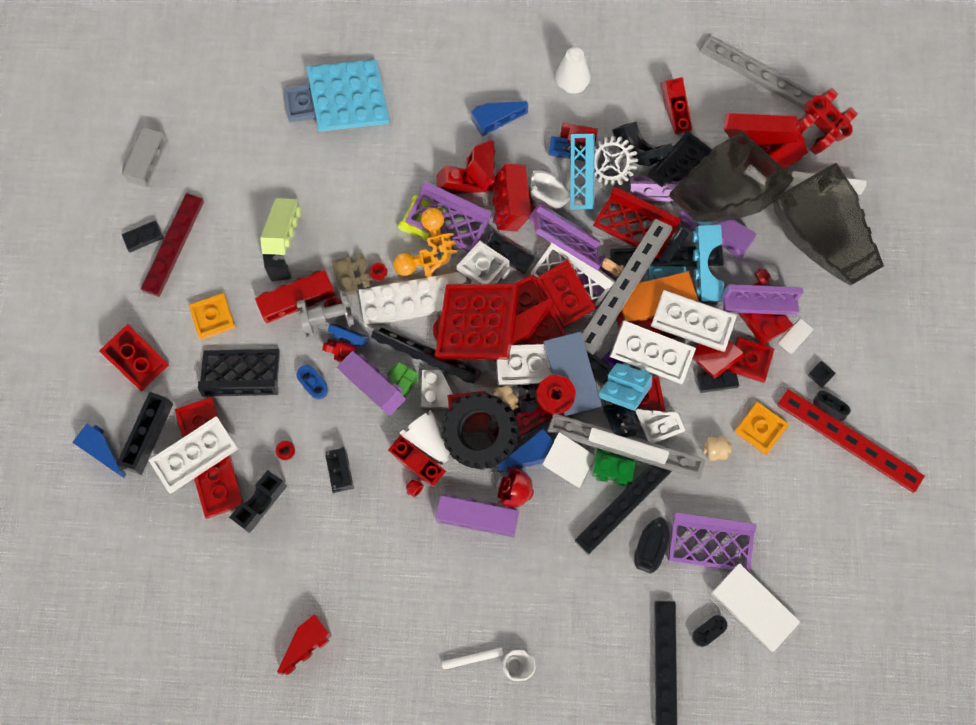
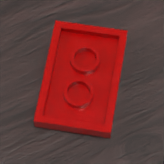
M569 259L536 278L547 299H552V308L563 328L597 309Z
M760 281L754 284V286H763ZM738 313L762 345L767 344L794 326L789 318L782 314Z

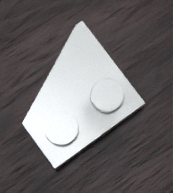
M422 370L421 409H449L447 395L453 393L442 371Z
M635 410L640 420L641 430L648 442L656 443L685 431L679 414L676 412Z

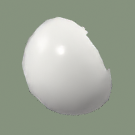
M541 170L533 171L528 182L529 198L536 206L541 203L551 210L560 209L570 201V189H567L553 174Z

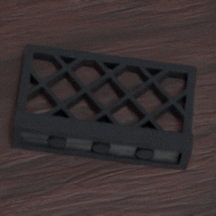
M280 349L204 350L201 378L198 381L197 387L201 396L278 395ZM249 355H254L257 359L249 365L245 359ZM268 355H275V360L270 364L263 360ZM208 356H217L219 360L211 366L208 363ZM230 356H236L238 359L231 365L225 361ZM223 362L228 368L220 374L215 368ZM242 362L247 367L238 373L234 368ZM262 362L266 367L258 373L253 367ZM250 370L256 375L251 380L243 378ZM268 370L273 373V379H264L262 376ZM213 371L217 375L215 379L206 381V376ZM230 371L237 375L232 380L224 378Z

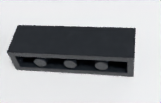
M149 392L118 459L117 464L123 469L142 475L172 409L173 403L168 398Z

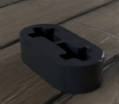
M535 384L518 385L521 410L528 413L536 411L538 402Z
M819 391L813 399V403L817 408L839 421L845 420L851 412L850 407L845 402L829 392Z
M720 615L710 618L692 633L693 643L698 647L709 645L727 630L726 619ZM714 620L722 622L720 626L721 631L718 628L711 631L710 628L714 626ZM707 631L709 635L704 638L706 642H698L697 638L699 636L697 633L703 634Z

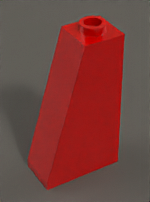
M726 113L723 130L736 148L799 142L800 135L803 134V125L796 116Z

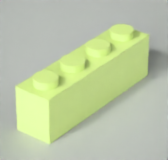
M275 198L260 237L262 254L285 255L287 248H290L291 237H294V228L298 226V218L301 217V207L298 206L297 199Z

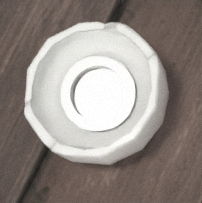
M512 650L505 655L502 661L503 672L512 681H525L533 676L536 669L534 657L528 655L525 650Z

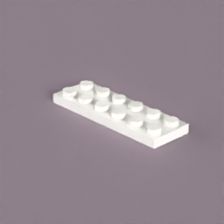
M461 272L360 289L359 296L364 325L367 327L442 313L446 284H471V279Z

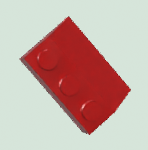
M801 134L799 142L752 146L740 154L738 158L755 178L769 181L779 172L786 170L794 162L801 160L808 153Z

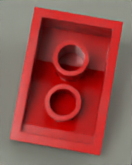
M129 324L123 327L99 350L140 391H143L169 366Z

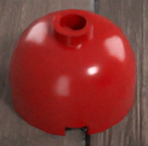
M511 467L507 470L509 475L507 477L503 476L500 482L497 497L501 501H498V503L507 507L518 508L533 497V484L526 472L516 467Z

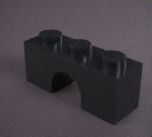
M269 470L256 483V491L247 502H241L229 517L248 533H251L287 487L281 479Z

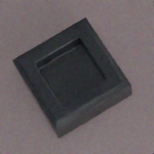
M820 361L807 376L823 388L836 373L823 361Z

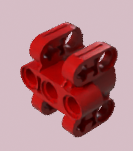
M830 88L822 95H816L808 100L804 105L806 113L799 119V122L803 125V132L814 123L824 133L823 136L815 140L816 143L810 148L814 155L827 149L834 141L839 142L849 137L853 132L850 122L858 113L852 107L841 113L832 104V101L838 96V93L833 88Z

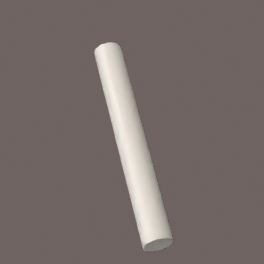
M502 647L442 661L443 670L504 656Z

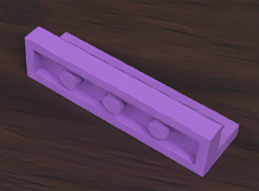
M729 284L722 294L723 311L797 315L799 313L798 299L804 293L803 288Z

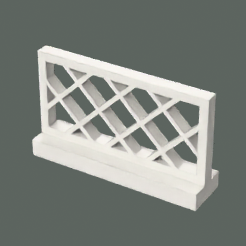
M551 243L530 274H534L538 278L540 275L537 272L541 266H547L549 271L551 270V265L564 262L563 257L569 259L577 274L585 273L588 276L589 284L584 286H589L590 296L598 308L616 281L602 270H595ZM555 250L559 253L560 261L550 263L549 255ZM600 285L605 290L601 296L594 297L592 286ZM595 310L587 314L585 317L589 319L595 312Z

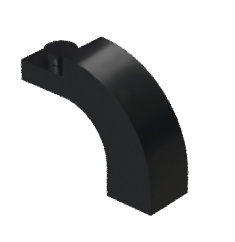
M636 121L612 129L616 141L618 137H622V143L625 140L629 141L627 147L629 145L634 146L630 152H637V155L632 157L638 159V162H634L638 165L651 166L667 157V153L674 150L672 143L660 146L648 144L641 136Z

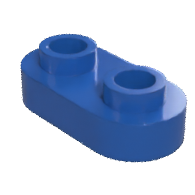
M309 365L301 366L296 373L300 384L312 398L317 400L325 398L328 394L326 382L313 367ZM306 374H310L308 379H304ZM317 388H322L320 393H316Z

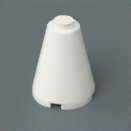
M572 47L567 50L555 74V81L560 89L562 88L570 94L582 92L590 83L591 75L583 50L578 47Z
M431 410L399 433L435 463L443 465L450 459L448 456L450 452L444 446L445 441L442 439L440 427Z

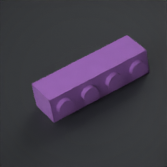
M693 196L679 217L684 227L693 230L697 226L721 225L722 244L719 246L729 250L733 256H739L740 258H743L757 235L755 232Z
M352 351L337 368L388 416H391L406 400L401 394L403 390L396 383L391 385V380L384 373L380 375V370L373 363L368 365L369 360L364 355L360 354L358 356Z
M452 494L440 496L435 518L436 523L515 537L519 511L515 510L516 508L504 506V508L497 507L495 503L485 501L484 504L476 503L477 500L472 498L461 500Z

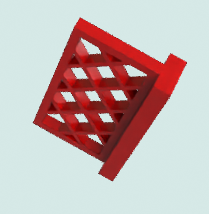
M614 187L611 196L596 218L593 226L637 248L640 242L635 241L633 235L642 233L644 237L646 235L645 232L650 228H644L642 221L649 220L653 224L654 220L657 219L672 226V231L655 256L659 259L667 246L666 243L679 228L681 218ZM611 203H614L620 207V210L611 212L609 206ZM633 212L637 218L627 220L625 213ZM622 214L624 221L615 223L613 216ZM609 217L612 224L605 226L600 221L603 218ZM638 222L640 229L631 231L629 224ZM626 225L627 233L621 234L617 231L616 227Z

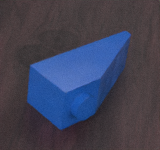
M500 102L479 105L471 111V120L480 135L484 136L527 114L528 102Z
M86 424L72 443L124 478L126 474L123 468L117 464L118 457L109 439L103 435L105 431L97 425L91 427L89 424Z
M542 429L511 454L510 457L506 458L504 462L499 464L498 471L503 473L507 472L511 467L520 469L544 463L554 441Z

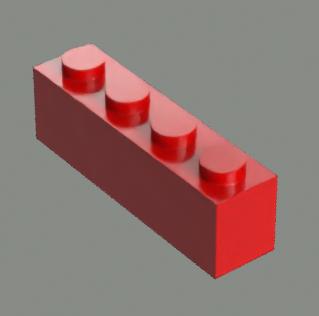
M318 270L310 276L298 278L288 285H280L276 290L263 292L255 298L263 320L267 324L299 311L300 308L297 307V301L305 299L309 307L336 295L326 271Z

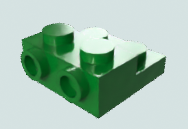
M597 448L592 477H596V480L601 482L612 480L616 481L618 485L627 486L633 480L635 459Z

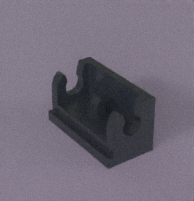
M263 254L264 268L271 282L292 279L285 260H274V256L277 254Z
M617 404L603 407V412L614 434L622 437L636 436L640 420L635 411Z
M345 447L327 451L325 457L332 493L354 489Z

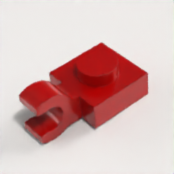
M328 339L327 343L324 342L322 350L334 354V360L342 362L352 351L356 353L357 346L341 340L336 343V341Z

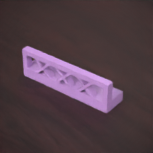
M629 175L630 194L644 201H690L692 196L700 201H704L705 183L702 176H680L661 187L648 176Z

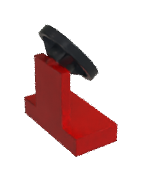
M562 122L560 137L567 138V143H571V134H594L596 144L598 128ZM575 138V147L581 151L584 148L582 145L585 146L586 138ZM571 144L563 146L562 150L571 152Z

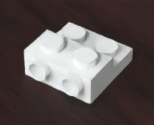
M481 241L457 265V270L471 279V284H498V280L501 277L504 279L510 271L509 260Z

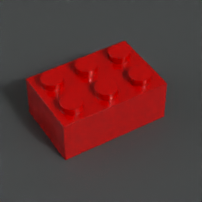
M505 163L496 174L495 181L491 185L494 195L492 204L495 206L494 222L496 223L497 230L518 232L531 214L526 165Z

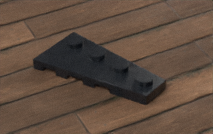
M687 131L673 146L674 150L667 153V157L661 159L647 176L663 187L711 159L716 152Z

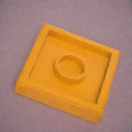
M225 293L188 305L200 340L236 328Z
M757 401L734 433L764 455H767L789 426V423Z

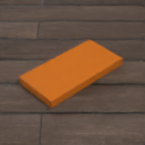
M689 271L638 283L621 310L624 321L635 323L654 318L663 290L699 302Z

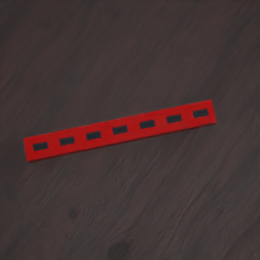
M787 389L777 404L782 410L910 492L915 493L923 481L925 475L823 412L793 391Z

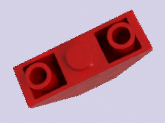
M492 140L474 146L466 158V172L483 191H486L489 185H492L495 181L494 156L496 150Z
M401 435L388 449L406 469L433 487L446 473V470Z

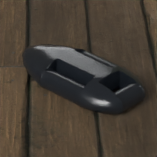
M663 517L652 520L644 528L634 554L636 568L649 574L654 573L660 567L669 543V529ZM641 558L653 562L652 566L641 562Z

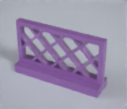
M425 181L422 191L405 223L430 234V231L423 227L421 221L416 222L411 219L414 214L423 213L428 208L444 206L449 212L443 214L444 218L451 217L453 224L446 227L442 226L440 228L441 232L446 234V230L455 228L457 236L450 238V240L456 241L454 246L470 252L478 243L486 226L489 224L492 212ZM423 197L431 200L432 205L422 208L421 201ZM461 214L464 216L465 221L455 223L453 215ZM476 221L482 224L480 229L472 231L470 223ZM467 224L469 232L460 235L457 227ZM471 236L473 240L471 247L463 244L462 238Z
M539 203L529 216V221L534 223L535 233L595 270H598L601 267L597 247L601 244L600 240Z
M673 513L668 561L733 570L736 566L733 559L742 553L746 558L745 569L750 573L754 532H756L757 524ZM677 525L685 526L690 534L681 540L676 534ZM700 529H705L710 537L701 543L695 533ZM710 530H714V531H717V532H715L714 534H712V533L710 532ZM720 532H726L730 540L721 546L715 536ZM741 534L749 535L748 544L741 548L735 539ZM693 536L699 545L690 552L683 542ZM711 539L719 546L712 554L703 546ZM733 541L739 551L730 557L724 550V547ZM681 544L688 554L683 558H674V550ZM700 547L708 555L703 561H697L692 555ZM720 550L728 558L723 564H717L713 559V556ZM691 556L693 560H688L686 558Z

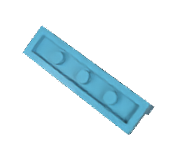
M571 134V209H594L595 135ZM575 138H586V146L581 151L575 147ZM580 155L586 160V165L581 170L575 165V160ZM579 174L585 178V184L581 188L575 184V178ZM579 193L585 197V205H575V197Z

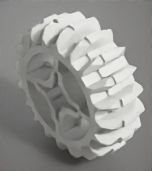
M611 136L610 141L605 137L604 144L598 141L599 148L595 147V177L599 176L598 182L604 180V185H609L611 181V186H616V180L619 185H622V178L628 182L627 174L634 176L631 168L637 169L633 162H638V159L632 157L637 155V152H630L634 146L629 145L627 147L628 140L622 143V137H618L616 141L615 136ZM618 146L623 150L613 154L608 148ZM603 153L605 162L600 166V158ZM626 155L627 164L625 169L623 170L621 162ZM611 157L616 158L615 165H610V163L612 162ZM613 168L619 175L610 177L604 172Z

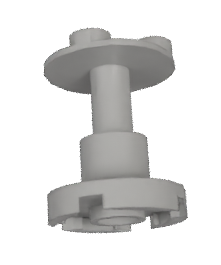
M340 290L342 304L323 308L322 305L308 308L305 299L297 301V307L301 310L299 316L306 338L313 337V327L327 323L326 319L346 315L349 327L354 325L351 308L347 309L350 306L346 291L342 292Z

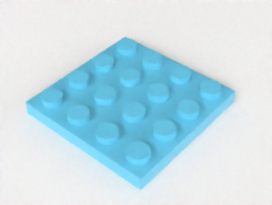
M376 59L306 66L318 132L389 124V115Z

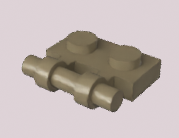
M362 253L355 255L357 261L351 263L350 256L332 261L339 292L340 290L342 292L346 291L347 295L359 293L358 285L362 284L364 289L371 288V277L367 273V262L363 258ZM355 270H359L360 277L355 278Z

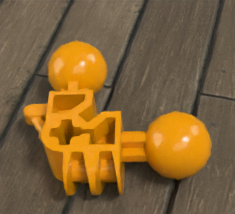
M428 208L421 215L423 227L430 231L431 237L427 238L428 245L433 247L431 252L426 249L420 250V255L417 256L407 252L398 254L393 261V267L397 274L408 276L415 271L416 267L423 266L425 276L431 277L436 268L449 262L451 254L458 252L452 249L456 241L450 240L454 233L441 234L440 228L444 223V215L438 208ZM440 251L444 253L442 259L437 258L440 255Z

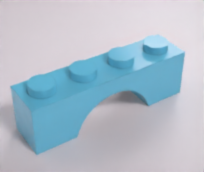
M721 225L697 226L692 233L693 242H696L693 258L694 261H697V268L694 269V278L698 280V287L695 288V292L700 303L722 302L724 282L715 278L708 268L709 254L715 247L722 244Z

